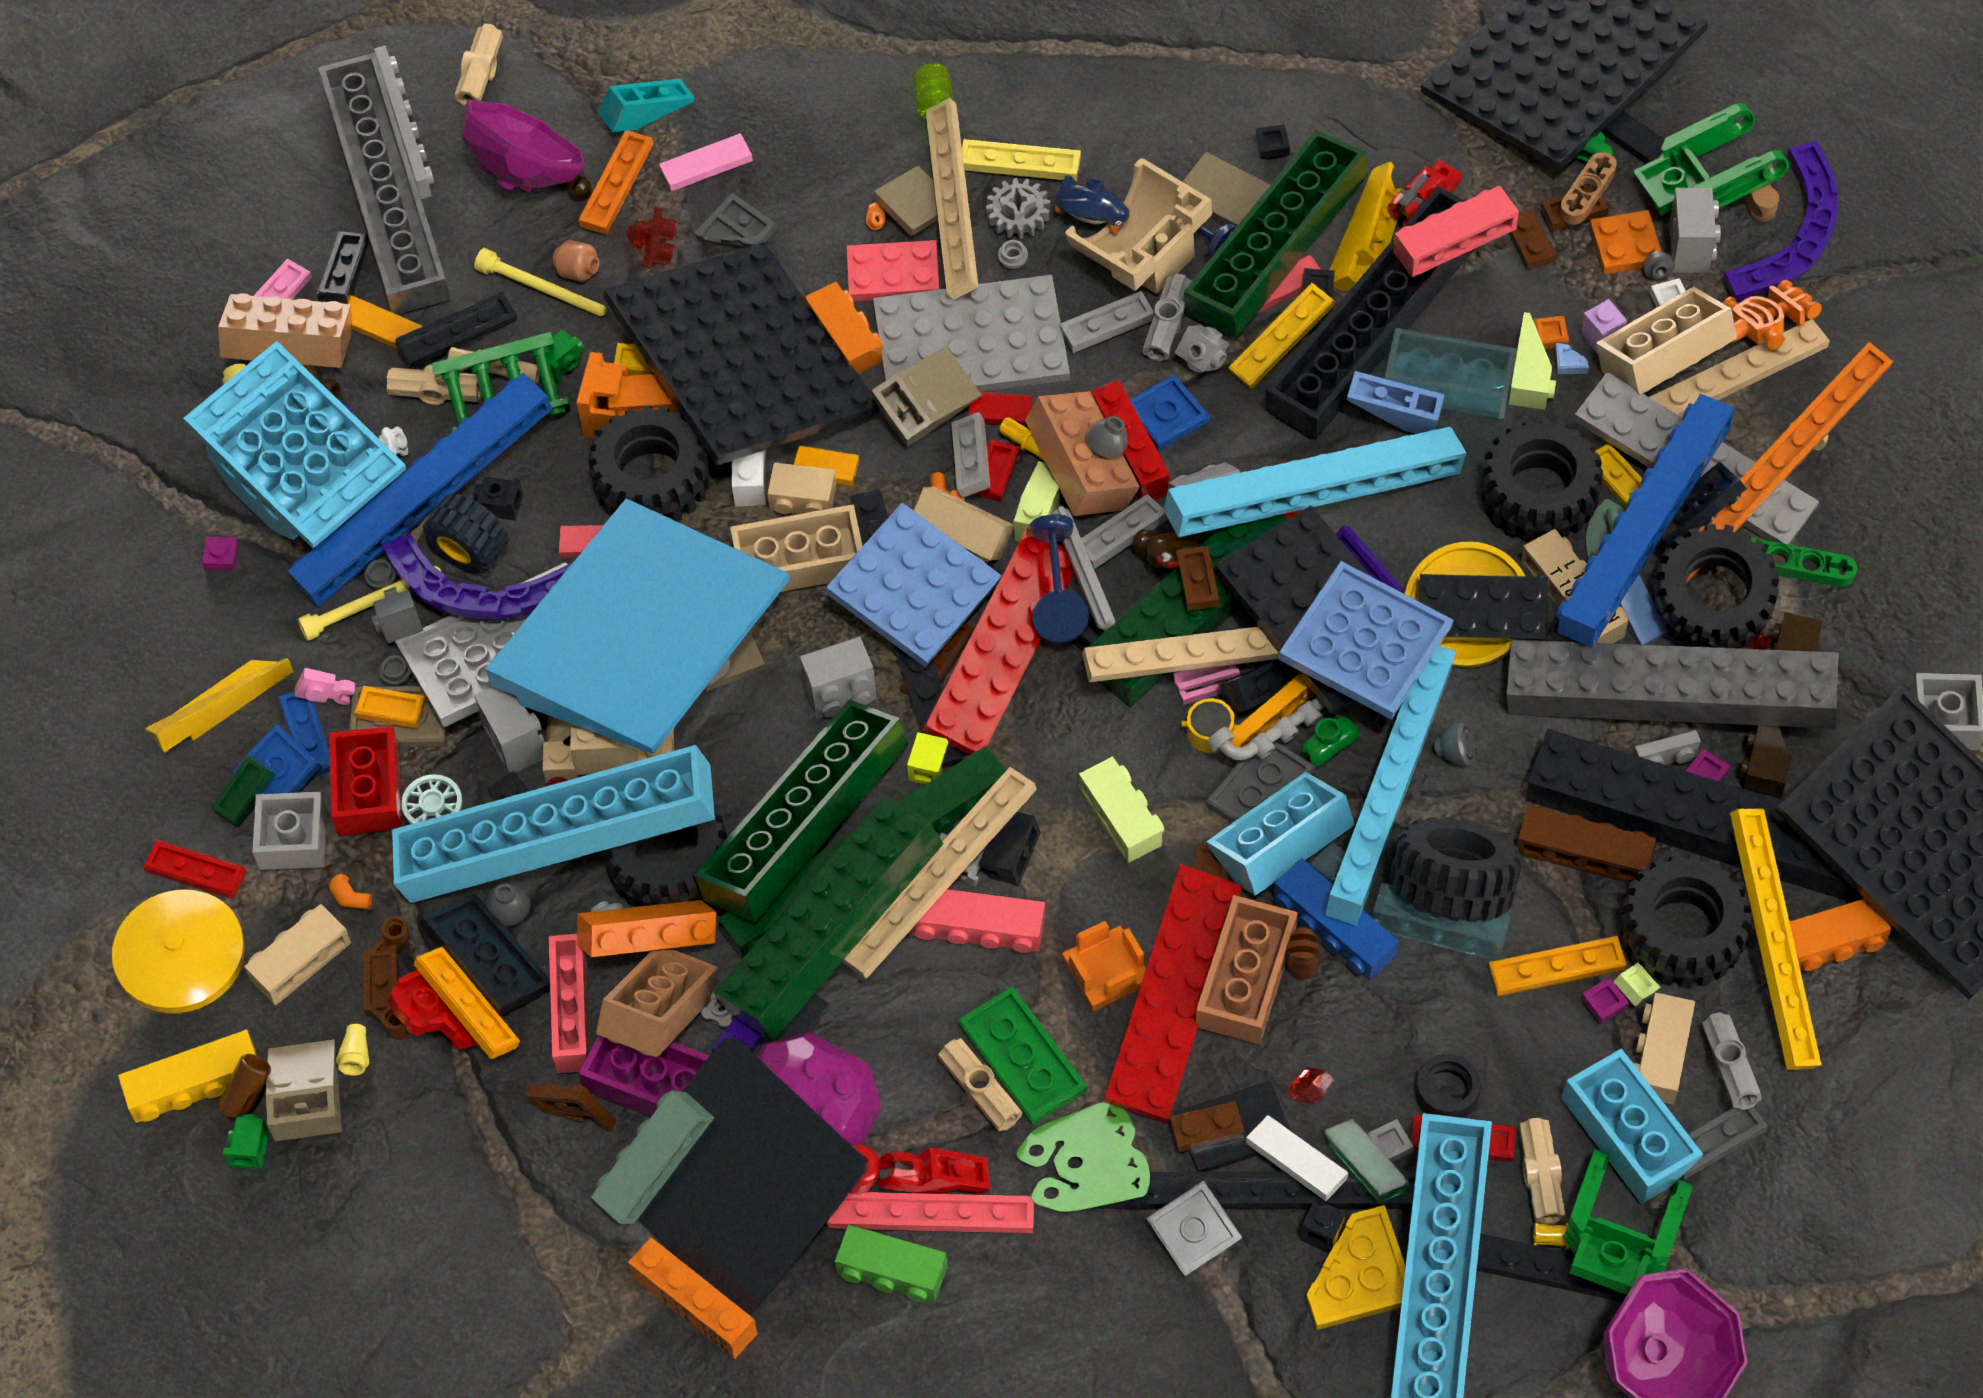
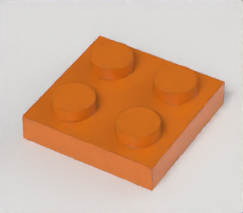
M1649 210L1590 220L1589 228L1604 275L1642 269L1649 254L1655 251H1662Z

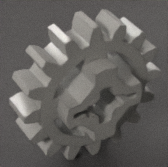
M1014 178L1011 185L1006 181H1002V189L994 187L992 189L993 196H987L986 217H989V225H996V232L998 234L1004 230L1007 231L1008 238H1011L1013 233H1018V237L1023 239L1024 232L1034 236V228L1043 230L1044 221H1049L1050 219L1049 211H1051L1050 200L1047 199V191L1040 192V184L1038 183L1032 187L1029 186V179H1026L1023 184H1019L1017 178Z

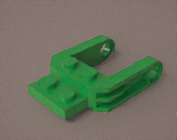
M1737 103L1666 137L1661 147L1662 154L1660 158L1633 170L1636 181L1660 215H1663L1672 209L1676 188H1712L1713 200H1718L1719 208L1783 177L1788 171L1789 162L1781 151L1773 150L1759 157L1754 156L1711 178L1696 157L1747 133L1755 123V116L1748 106L1744 103ZM1744 115L1740 122L1733 124L1737 117ZM1778 161L1774 167L1766 170L1772 162Z
M1594 1149L1563 1236L1575 1255L1569 1273L1628 1295L1640 1275L1664 1271L1693 1185L1681 1180L1675 1181L1656 1239L1653 1240L1643 1233L1602 1218L1591 1217L1590 1213L1611 1156L1608 1153Z

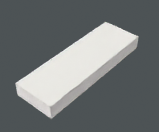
M1269 1115L1246 1137V1144L1325 1201L1348 1179L1347 1171Z

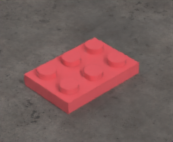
M936 240L847 246L848 286L853 301H868L877 297L939 289Z

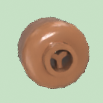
M567 240L556 248L553 254V265L561 277L585 282L597 272L599 258L592 245Z

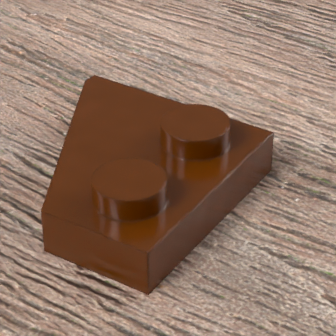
M545 1083V1085L530 1084L525 1095L542 1112L564 1117L583 1124L585 1117L594 1119L601 1126L602 1130L612 1132L616 1123V1119L590 1095V1091L580 1085L561 1087L554 1083Z

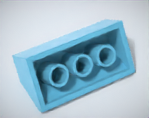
M1304 772L1206 842L1234 882L1242 885V888L1256 896L1277 881L1301 858L1306 860L1316 854L1320 849L1353 827L1355 823L1346 795L1311 774Z
M1622 1048L1566 1081L1561 1099L1602 1152L1611 1155L1609 1159L1610 1164L1641 1204L1672 1186L1676 1180L1702 1158L1703 1153Z

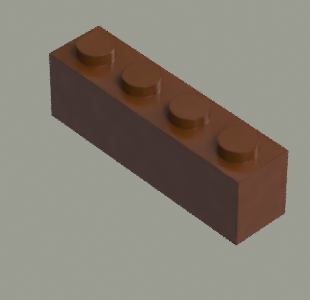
M1527 806L1517 848L1522 856L1631 883V881L1636 880L1637 873L1643 868L1649 869L1656 838L1649 837L1646 833L1640 831L1630 832L1618 829L1609 823L1599 824L1587 821L1578 815H1563L1542 806Z

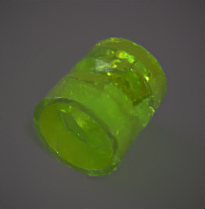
M931 63L923 65L914 71L912 75L918 113L922 117L926 118L927 109L949 97L955 102L953 90L951 89L950 72L946 66Z

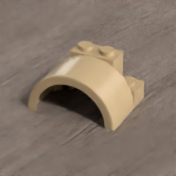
M1141 158L1134 164L1133 180L1123 202L1129 208L1130 217L1122 225L1118 233L1113 234L1111 225L1108 223L1101 231L1091 237L1082 238L1078 236L1074 226L1068 228L1065 234L1070 246L1110 270L1113 278L1134 291L1142 285L1158 294L1164 288L1167 276L1179 273L1195 257L1193 233L1212 216V202L1207 196Z
M546 714V742H543V773L546 783L565 782L578 778V775L593 774L674 751V728L655 753L652 754ZM571 735L570 746L564 745L563 741Z

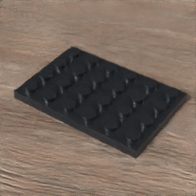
M1311 505L1220 561L1213 569L1217 577L1279 651L1341 561L1370 576ZM1294 668L1331 714L1336 713L1354 701V699Z

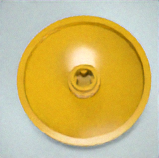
M1480 542L1453 543L1434 551L1416 567L1408 581L1405 595L1419 602L1420 574L1525 576V574L1509 555L1496 547ZM1443 640L1439 646L1456 651L1453 667L1476 668L1492 664L1511 652L1512 641Z
M196 890L168 891L142 902L124 919L116 933L112 947L114 972L123 990L141 1006L162 1013L189 1012L202 1008L218 999L231 987L238 977L245 957L244 934L233 911L218 898Z

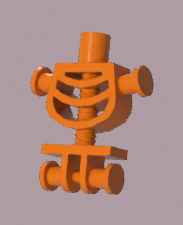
M1789 280L1781 281L1777 288L1774 285L1770 286L1769 299L1751 296L1741 303H1737L1734 297L1729 296L1723 302L1732 310L1737 339L1730 343H1734L1747 336L1756 344L1766 342L1767 346L1772 350L1778 349L1784 343L1785 338L1782 335L1784 332V314L1801 326L1805 324V315L1809 319H1814L1822 310L1820 303L1812 302L1810 295L1803 293V290L1799 287H1792V283Z

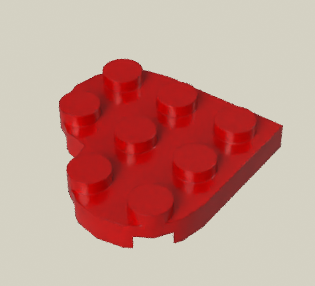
M418 970L398 979L388 1003L394 1015L406 1025L410 1033L421 1035L424 1032L441 1030L458 1049L479 1046Z

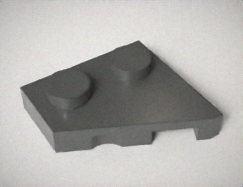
M731 193L694 234L702 242L745 248L766 242L778 228L772 220L734 193Z

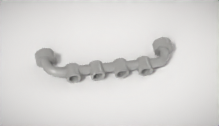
M1318 697L1312 701H1307L1296 712L1282 718L1265 733H1260L1244 747H1236L1231 743L1234 735L1227 727L1218 730L1206 743L1214 753L1221 750L1226 756L1235 760H1246L1256 754L1262 760L1275 750L1276 747L1273 742L1279 738L1284 744L1292 740L1299 733V730L1296 728L1299 724L1304 722L1307 727L1314 725L1323 716L1319 711L1325 705Z

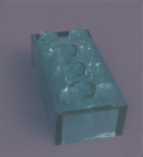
M1395 328L1385 379L1444 394L1442 409L1504 419L1514 373L1517 348Z

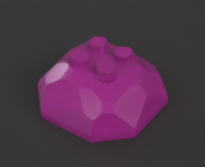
M467 100L463 114L462 139L478 162L477 168L484 173L494 174L498 178L497 183L500 186L509 190H513L514 186H518L523 190L531 191L532 187L541 188L570 182L583 169L585 162L582 150L540 119L504 103Z
M810 1032L764 1043L761 1046L757 1057L851 1145L865 1144L881 1110L880 1099L868 1063Z
M1689 1269L1640 1275L1603 1335L1605 1363L1611 1381L1628 1398H1726L1748 1363L1739 1312Z

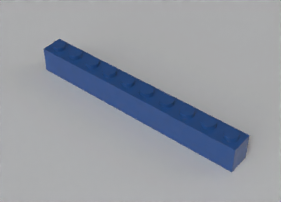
M524 373L517 378L511 379L501 392L494 398L487 399L471 417L463 419L457 429L450 435L438 440L431 451L425 456L417 458L406 472L400 477L395 478L387 485V488L368 501L361 510L347 519L336 531L327 536L306 556L298 558L293 563L292 568L288 570L294 584L319 608L362 572L371 562L384 553L382 545L408 533L435 510L444 496L454 494L553 409L548 396Z
M1703 394L1699 395L1694 404H1688L1683 414V422L1681 425L1676 424L1671 431L1669 444L1667 447L1662 446L1659 449L1655 459V466L1653 469L1647 468L1641 481L1642 486L1639 490L1634 489L1629 497L1628 508L1625 512L1620 511L1613 525L1614 530L1611 534L1606 533L1599 546L1600 552L1596 557L1593 555L1590 557L1585 568L1586 574L1582 579L1577 578L1574 582L1568 602L1562 601L1556 613V618L1559 619L1558 633L1593 648L1731 429L1735 407Z

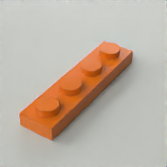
M625 130L579 218L580 227L605 235L608 234L654 145L652 137Z

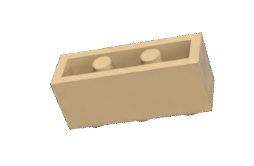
M924 487L914 509L916 513L962 547L972 551V554L984 563H988L989 560L1001 559L1014 529L1013 524L936 487Z
M320 904L314 910L305 912L299 922L292 928L281 932L265 950L255 953L244 967L250 981L276 1006L349 946L351 941L346 928Z
M1655 992L1653 1003H1646L1642 1023L1648 1024L1646 1034H1639L1636 1053L1642 1054L1640 1064L1634 1063V1065L1663 1103L1674 1105L1679 1088L1695 1001Z

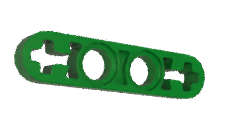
M1753 537L1750 539L1754 543L1760 540L1766 546L1765 555L1782 554L1787 558L1788 561L1785 564L1775 563L1774 570L1778 571L1779 576L1836 587L1849 586L1855 579L1857 564L1849 556ZM1813 560L1819 565V568L1814 571L1807 570L1803 567L1802 562ZM1826 564H1829L1828 572H1824ZM1839 567L1845 568V575L1839 574Z

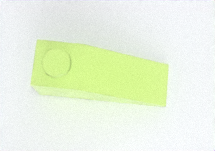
M1524 312L1509 405L1545 410L1547 398H1554L1556 381L1550 380L1552 366L1531 314Z
M1038 461L1022 494L1014 519L1015 541H1020L1027 528L1030 529V523L1040 516L1051 515L1057 509L1061 491L1045 462Z

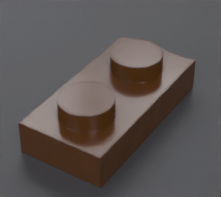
M1592 186L1582 189V191L1592 193L1596 191V188ZM1565 195L1541 201L1540 209L1551 231L1572 226V224L1564 222L1560 217L1561 202ZM1602 195L1583 222L1608 215L1609 207ZM1577 200L1575 207L1569 210L1574 212L1575 209H1579L1580 201Z
M1533 209L1519 213L1517 229L1508 234L1526 270L1554 263L1556 254Z
M1208 546L1176 550L1187 611L1219 606V596Z
M1236 1101L1170 1116V1125L1178 1152L1244 1137V1128Z

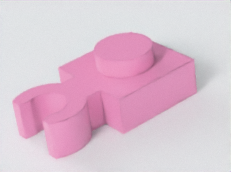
M304 668L295 686V697L326 703L327 699L331 698L339 704L349 705L350 695L355 693L354 682L349 680L335 681L334 674Z

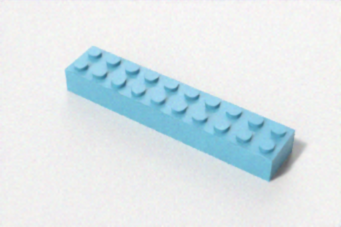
M693 745L393 829L394 885L410 903L715 820L711 766L697 745Z
M1423 1113L1391 1398H1463L1491 1121Z

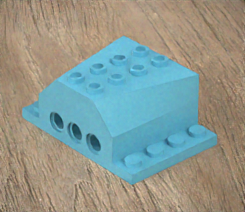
M278 341L268 347L183 418L184 424L206 444L209 460L230 490L272 531L292 540L300 535L312 548H315L406 470V465Z

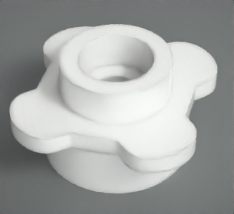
M400 427L393 429L383 428L379 440L395 455H407V439Z

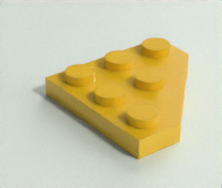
M1385 1205L1351 1214L1344 1231L1329 1253L1315 1282L1311 1285L1306 1300L1316 1330L1401 1308L1406 1266Z

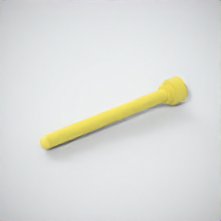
M481 249L476 257L475 270L486 275L497 272L602 317L607 313L606 307L602 304L501 262L496 252L489 249Z
M434 566L437 570L441 572L439 567ZM400 580L320 616L317 614L312 616L306 614L297 618L298 624L305 639L310 641L319 637V633L324 631V627L374 606L373 602L385 598V590L396 587L397 592L400 593L409 589Z

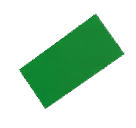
M1013 986L957 1020L959 1028L987 1066L993 1071L995 1077L1022 1111L1031 1126L1088 1091L1085 1082Z

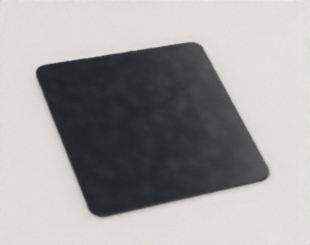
M727 1037L720 1042L682 1090L696 1100L714 1119L637 1220L674 1256L751 1316L862 1179L867 1171V1162L862 1154L739 1039Z

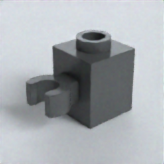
M396 587L384 591L385 598L373 602L376 614L371 616L377 634L384 633L387 643L424 631L409 590L398 593Z

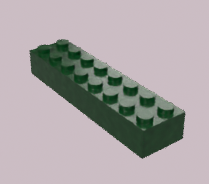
M1315 130L1184 290L1186 314L1237 338L1367 177L1366 151Z
M1284 514L1219 528L1199 547L1208 546L1212 568L1214 569L1217 563L1289 518ZM1176 567L1089 647L1211 633L1221 626L1242 605L1214 573L1219 606L1187 611L1179 567ZM1168 673L1098 682L1131 708Z
M849 699L694 875L704 901L756 922L908 746L900 718Z
M884 796L714 991V994L728 1013L774 1041L944 844L930 821Z

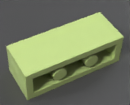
M1112 756L1079 773V789L1126 861L1130 863L1162 846L1164 826L1160 818L1156 814L1151 815L1147 809L1148 804L1143 793L1139 789L1135 791L1131 785V777L1125 766H1119Z

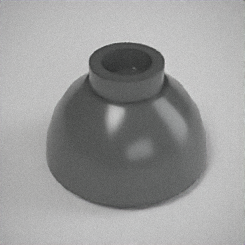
M1110 416L1109 418L1099 419L1091 424L1085 434L1089 447L1095 453L1107 458H1117L1123 455L1128 444V436L1123 420L1116 416Z
M1464 721L1450 725L1440 738L1435 739L1437 756L1445 757L1455 765H1471L1475 757V744L1472 731Z
M504 882L494 886L489 891L485 905L503 926H512L526 918L530 911L531 901L527 892L521 886L512 882Z

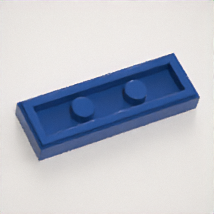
M295 691L278 696L290 736L322 765L311 778L330 772V751L314 701L295 697Z

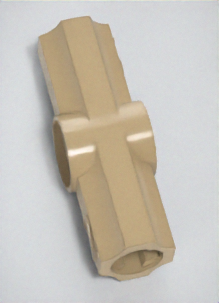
M484 24L482 27H478L470 51H465L461 62L462 75L455 92V99L464 107L467 100L481 101L488 80L492 81L495 76L497 67L496 56L503 35L502 31L498 30L494 25Z
M432 365L426 366L424 370L391 368L388 371V395L419 397L420 400L431 405L443 404L445 399L451 400L446 381H442L441 376L435 378ZM460 373L458 381L464 401L478 402L481 399V391L476 374Z
M961 1038L958 1040L953 1039L946 1044L941 1052L938 1053V1059L965 1090L967 1099L979 1107L998 1132L1006 1131L1015 1125L1022 1116V1111L994 1079L993 1071L980 1062ZM983 1081L988 1084L984 1088H975L972 1086L975 1082Z
M1541 1118L1528 1119L1519 1125L1524 1155L1522 1159L1524 1183L1526 1188L1530 1189L1535 1223L1555 1224L1565 1219L1560 1187L1562 1184L1560 1159L1558 1154H1554L1549 1120Z

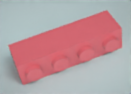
M1501 186L1491 190H1484L1476 197L1465 202H1458L1439 214H1431L1425 220L1415 225L1405 226L1395 233L1393 252L1411 277H1414L1516 230L1519 211Z
M947 889L909 933L922 940L938 938L948 940L954 944L976 943L990 949L1006 947L1013 948L1020 953L1040 952L1046 917L1045 902Z
M577 934L549 936L552 1057L557 1074L580 1072L590 1053L587 954L577 946Z

